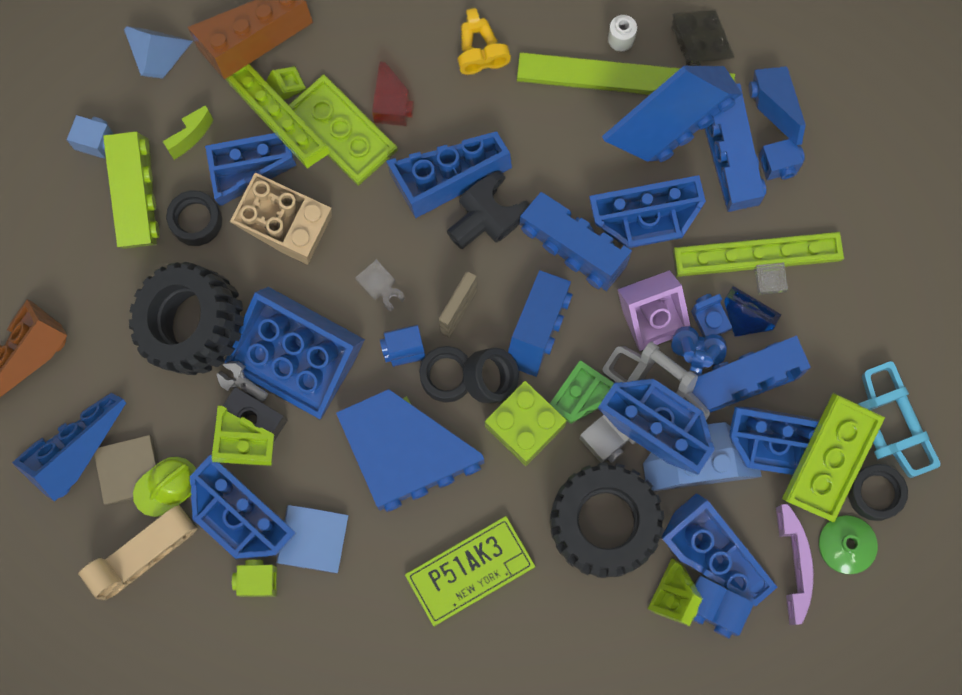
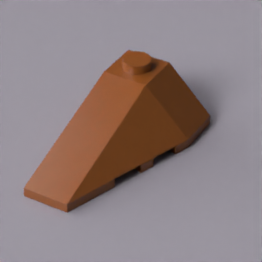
M28 299L7 328L11 332L7 342L3 346L0 345V397L49 361L56 351L59 352L66 343L67 334L62 325Z

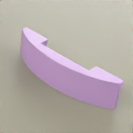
M783 504L776 508L779 537L791 536L798 594L786 595L789 624L798 625L803 623L811 601L813 563L808 540L800 521L789 505Z

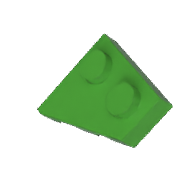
M580 360L550 402V405L567 422L572 424L598 410V406L614 383Z

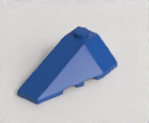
M696 493L674 512L661 538L680 561L728 590L753 602L754 606H757L777 588L776 584L707 499Z

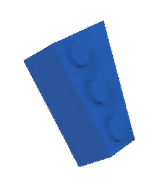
M275 133L205 146L214 199L220 206L243 195L254 173L272 179L296 166L295 155Z

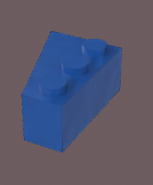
M539 270L512 335L508 351L517 363L518 371L537 377L545 354L550 355L555 342V338H552L553 332H559L564 316L560 315L562 308L568 309L573 296L572 293L568 292L571 281Z

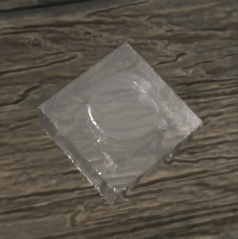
M784 263L755 266L758 295L787 292L788 285Z

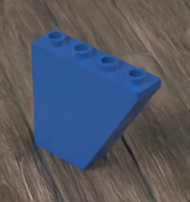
M389 389L336 413L379 510L385 509L386 512L397 509L402 506V500L412 497L413 500L419 499L429 493L427 489L438 485L439 488L455 482V476L465 473L466 476L472 475L480 471V465L484 464V457L479 451Z

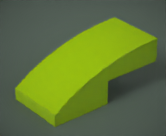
M206 105L182 118L186 128L163 141L174 160L191 149L211 126L213 118Z

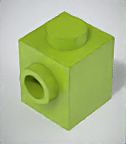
M246 560L245 565H238L237 573L232 575V589L236 590V596H277V567L274 565H263V560Z

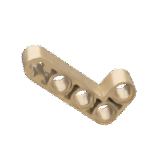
M180 505L175 506L107 559L99 558L86 565L79 572V576L96 599H110L196 532L197 527Z

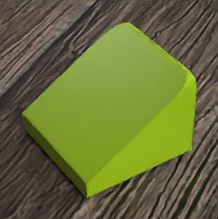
M295 66L272 70L266 80L283 100L306 90Z

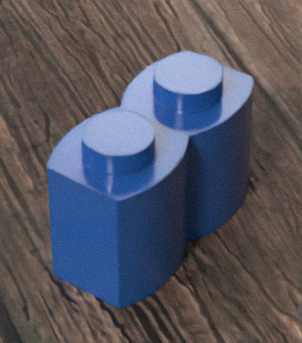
M418 325L384 332L385 338L380 339L385 362H391L393 367L421 361L425 357Z
M699 576L694 585L700 593L702 601L697 615L692 621L703 625L704 621L709 622L715 626L714 632L730 639L731 635L739 636L754 603Z

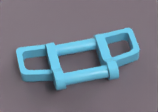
M890 361L865 371L862 374V380L868 400L858 405L871 411L896 401L912 434L910 438L887 446L879 429L873 442L876 448L874 453L877 459L893 454L909 478L940 467L941 463L929 441L927 431L923 432L908 400V390L906 386L904 387L895 364ZM887 370L896 390L876 397L871 375ZM921 443L930 460V465L914 470L901 451Z

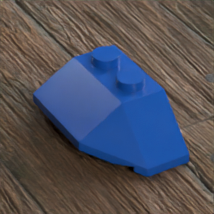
M699 175L589 196L595 224L627 248L683 238L706 202Z
M655 379L614 383L598 406V409L621 433L670 465L698 475L715 450L704 412Z
M735 407L729 437L745 467L793 475L820 420L753 407Z
M211 455L191 474L193 520L235 559L276 556L296 534L272 509L221 463L212 462Z

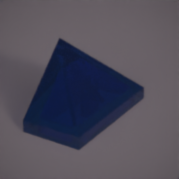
M732 286L724 300L735 337L772 331L782 315Z

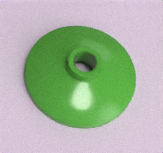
M854 516L837 517L835 522L829 521L820 533V554L825 563L839 573H860L873 563L877 555L878 543L876 535L872 528L860 518ZM850 538L855 541L854 549L847 547V539Z

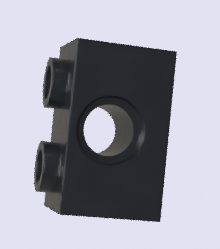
M236 387L223 405L229 413L240 419L242 417L246 419L249 415H257V422L254 426L264 428L273 433L274 441L287 423L283 415Z

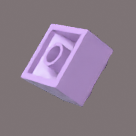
M670 270L617 289L623 314L639 351L644 350L650 342L658 345L671 340L676 330L681 327H691L682 285Z

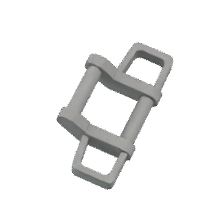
M650 342L645 347L642 355L626 346L615 348L603 367L604 374L617 383L644 380L656 362L681 381L676 394L702 410L707 420L710 415L709 410L692 393L698 379L695 373L692 371L687 372L659 351L660 347L654 342ZM622 353L639 362L628 380L614 371V365Z

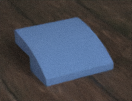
M287 505L284 522L296 534L280 550L276 563L338 573L348 515Z

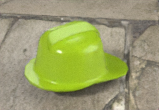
M168 457L156 464L135 484L133 500L138 510L145 515L158 517L175 506L180 505L191 496L190 476L196 470L195 466L187 459L181 457Z

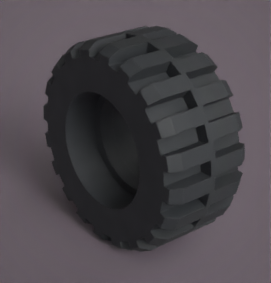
M178 262L170 263L167 265V268L160 267L155 270L153 277L148 276L142 282L144 284L143 288L137 289L134 295L137 297L134 304H131L129 311L132 313V319H129V329L134 332L131 334L133 344L139 346L137 351L143 358H147L150 364L180 374H204L210 372L212 366L219 367L225 362V355L231 356L235 350L233 347L235 341L239 342L242 335L239 333V328L244 325V317L240 316V311H243V305L241 300L236 299L239 297L236 288L231 286L230 281L224 276L190 262H183L182 264ZM196 295L201 307L199 324L195 332L187 340L178 343L173 333L175 313L187 298Z
M598 463L597 466L591 467L589 465L582 468L580 472L572 474L564 485L560 487L553 502L550 513V531L552 539L556 543V548L560 555L562 554L569 565L581 570V573L586 575L597 576L596 578H615L634 571L642 566L659 546L658 542L663 535L662 521L664 520V511L660 508L661 500L659 495L654 494L651 489L653 485L648 480L644 481L639 477V472L634 469L629 471L624 468L625 465L616 463L615 466H611L608 463ZM607 493L620 497L629 505L633 513L634 526L632 533L620 546L614 548L597 547L591 544L580 530V510L588 499L598 494Z

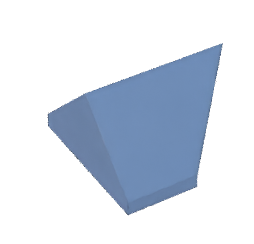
M128 26L124 29L141 76L163 78L193 42L147 29Z

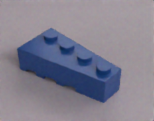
M740 83L736 84V85L738 86V88L740 89V91L742 92L741 84H740ZM743 94L734 100L736 104L725 112H719L713 117L715 121L710 126L704 128L727 212L758 206L762 202L764 195H766V185L760 177L759 161L753 145Z
M497 131L462 140L461 144L450 147L443 145L437 147L435 151L423 154L417 152L409 154V157L396 161V158L386 161L393 181L415 218L465 193L488 175L496 171L503 173L512 168L510 152Z
M540 192L520 216L521 230L528 237L539 239L543 243V247L550 254H558L565 259L564 263L572 271H580L587 276L586 280L596 289L602 288L607 292L627 267L632 250L626 246H623L621 249L617 248L612 242V237L604 232L602 235H597L594 233L589 222L579 217L574 220L571 218L572 213L569 209L543 192Z

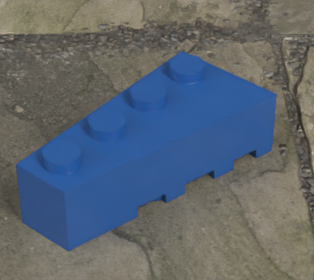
M796 335L785 341L773 343L756 353L744 354L738 358L739 360L730 364L728 361L720 363L712 368L713 371L702 374V372L695 373L698 379L692 393L712 413L798 380L811 366Z

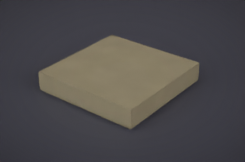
M470 272L465 273L439 317L441 334L448 338L453 334L477 293L476 275Z
M147 435L99 447L96 450L94 456L104 505L107 506L133 499L135 484L157 464L152 436Z

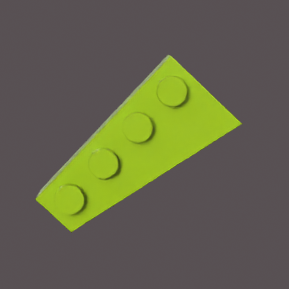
M138 132L103 135L117 247L126 249L157 245L156 238L160 237V231L154 214L156 200L152 187L153 176L149 139Z

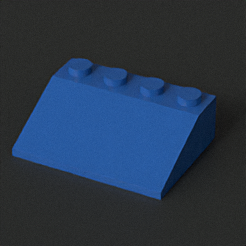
M683 66L607 131L602 138L605 142L647 162H664L674 155L673 150L689 143L694 138L693 134L697 130L710 126L715 121L713 117L719 112H725L736 104L734 100L742 92L725 66Z
M266 287L254 293L244 316V325L239 328V333L242 334L239 342L235 341L233 345L235 350L231 356H227L225 363L239 361L246 366L243 370L245 378L321 419L353 366L365 339L276 290Z

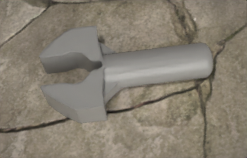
M229 361L223 364L224 367L233 372L235 378H229L222 371L218 372L217 378L221 387L229 391L232 387L238 386L258 401H265L268 393L245 378L243 373L245 365L239 361Z

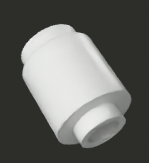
M619 15L611 21L608 42L614 50L622 52L633 46L637 24L632 17Z

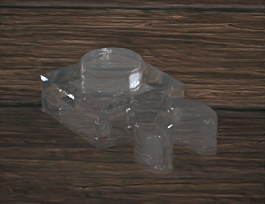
M377 260L356 277V281L374 300L382 296L385 307L390 311L394 309L393 305L389 302L392 296H397L402 302L405 300L401 290L391 288L396 283L395 279Z

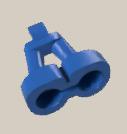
M688 326L677 329L671 342L673 352L684 357L686 362L691 363L690 371L701 373L703 367L708 368L711 365L722 363L727 352L726 341L723 337L717 334H710L704 338L699 336L694 328Z

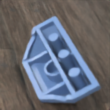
M726 422L707 424L715 450L698 475L670 465L653 453H650L643 463L645 481L648 480L653 485L651 488L653 492L762 477L761 470L745 467L729 437L731 426Z

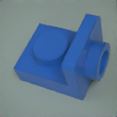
M706 294L698 298L691 310L704 338L710 334L721 335L732 329L720 303L722 301L720 294L713 297L711 294Z

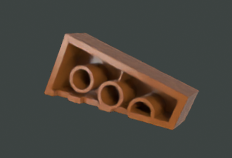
M254 0L189 26L188 29L197 49L225 80L312 24L313 21L306 0Z

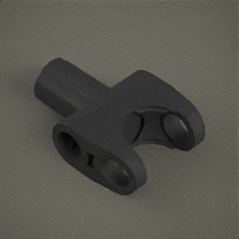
M496 171L478 181L460 198L459 203L468 213L447 230V234L461 250L484 231L495 243L501 241L520 224V216L530 205L525 200L519 205L515 204L505 207L499 205L494 200L493 196L497 192V188L506 178L501 171Z

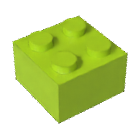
M524 381L485 420V428L526 467L565 427L567 420Z

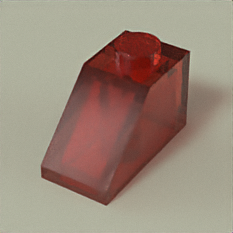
M380 62L372 110L374 123L407 126L408 117H413L414 101H410L408 89L385 62Z

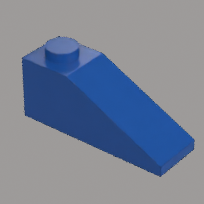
M788 67L755 70L753 81L749 82L750 98L755 99L757 109L793 143L802 145L806 124Z

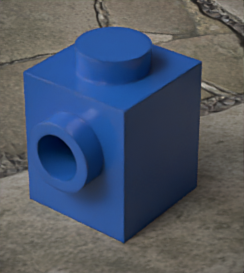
M790 139L765 145L758 155L766 180L778 177L784 180L794 177L805 160L802 147L796 145Z

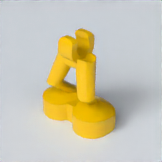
M476 8L466 10L467 22L461 26L462 51L464 53L457 59L460 72L465 75H471L480 72L484 68L497 69L507 65L511 60L508 46L497 43L498 41L488 21L485 18L479 19ZM479 32L487 43L483 50L472 47L473 33Z

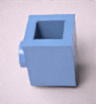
M76 115L67 141L74 150L105 159L103 135L114 133L103 119L97 117L88 119Z

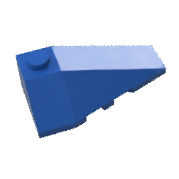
M113 393L108 394L82 411L80 420L68 425L64 423L58 427L59 433L48 441L41 438L12 463L44 495L55 502L58 498L65 496L70 491L71 486L78 481L126 405V402Z

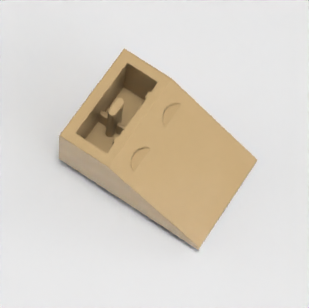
M254 173L230 223L281 253L308 265L332 217V208L260 174Z

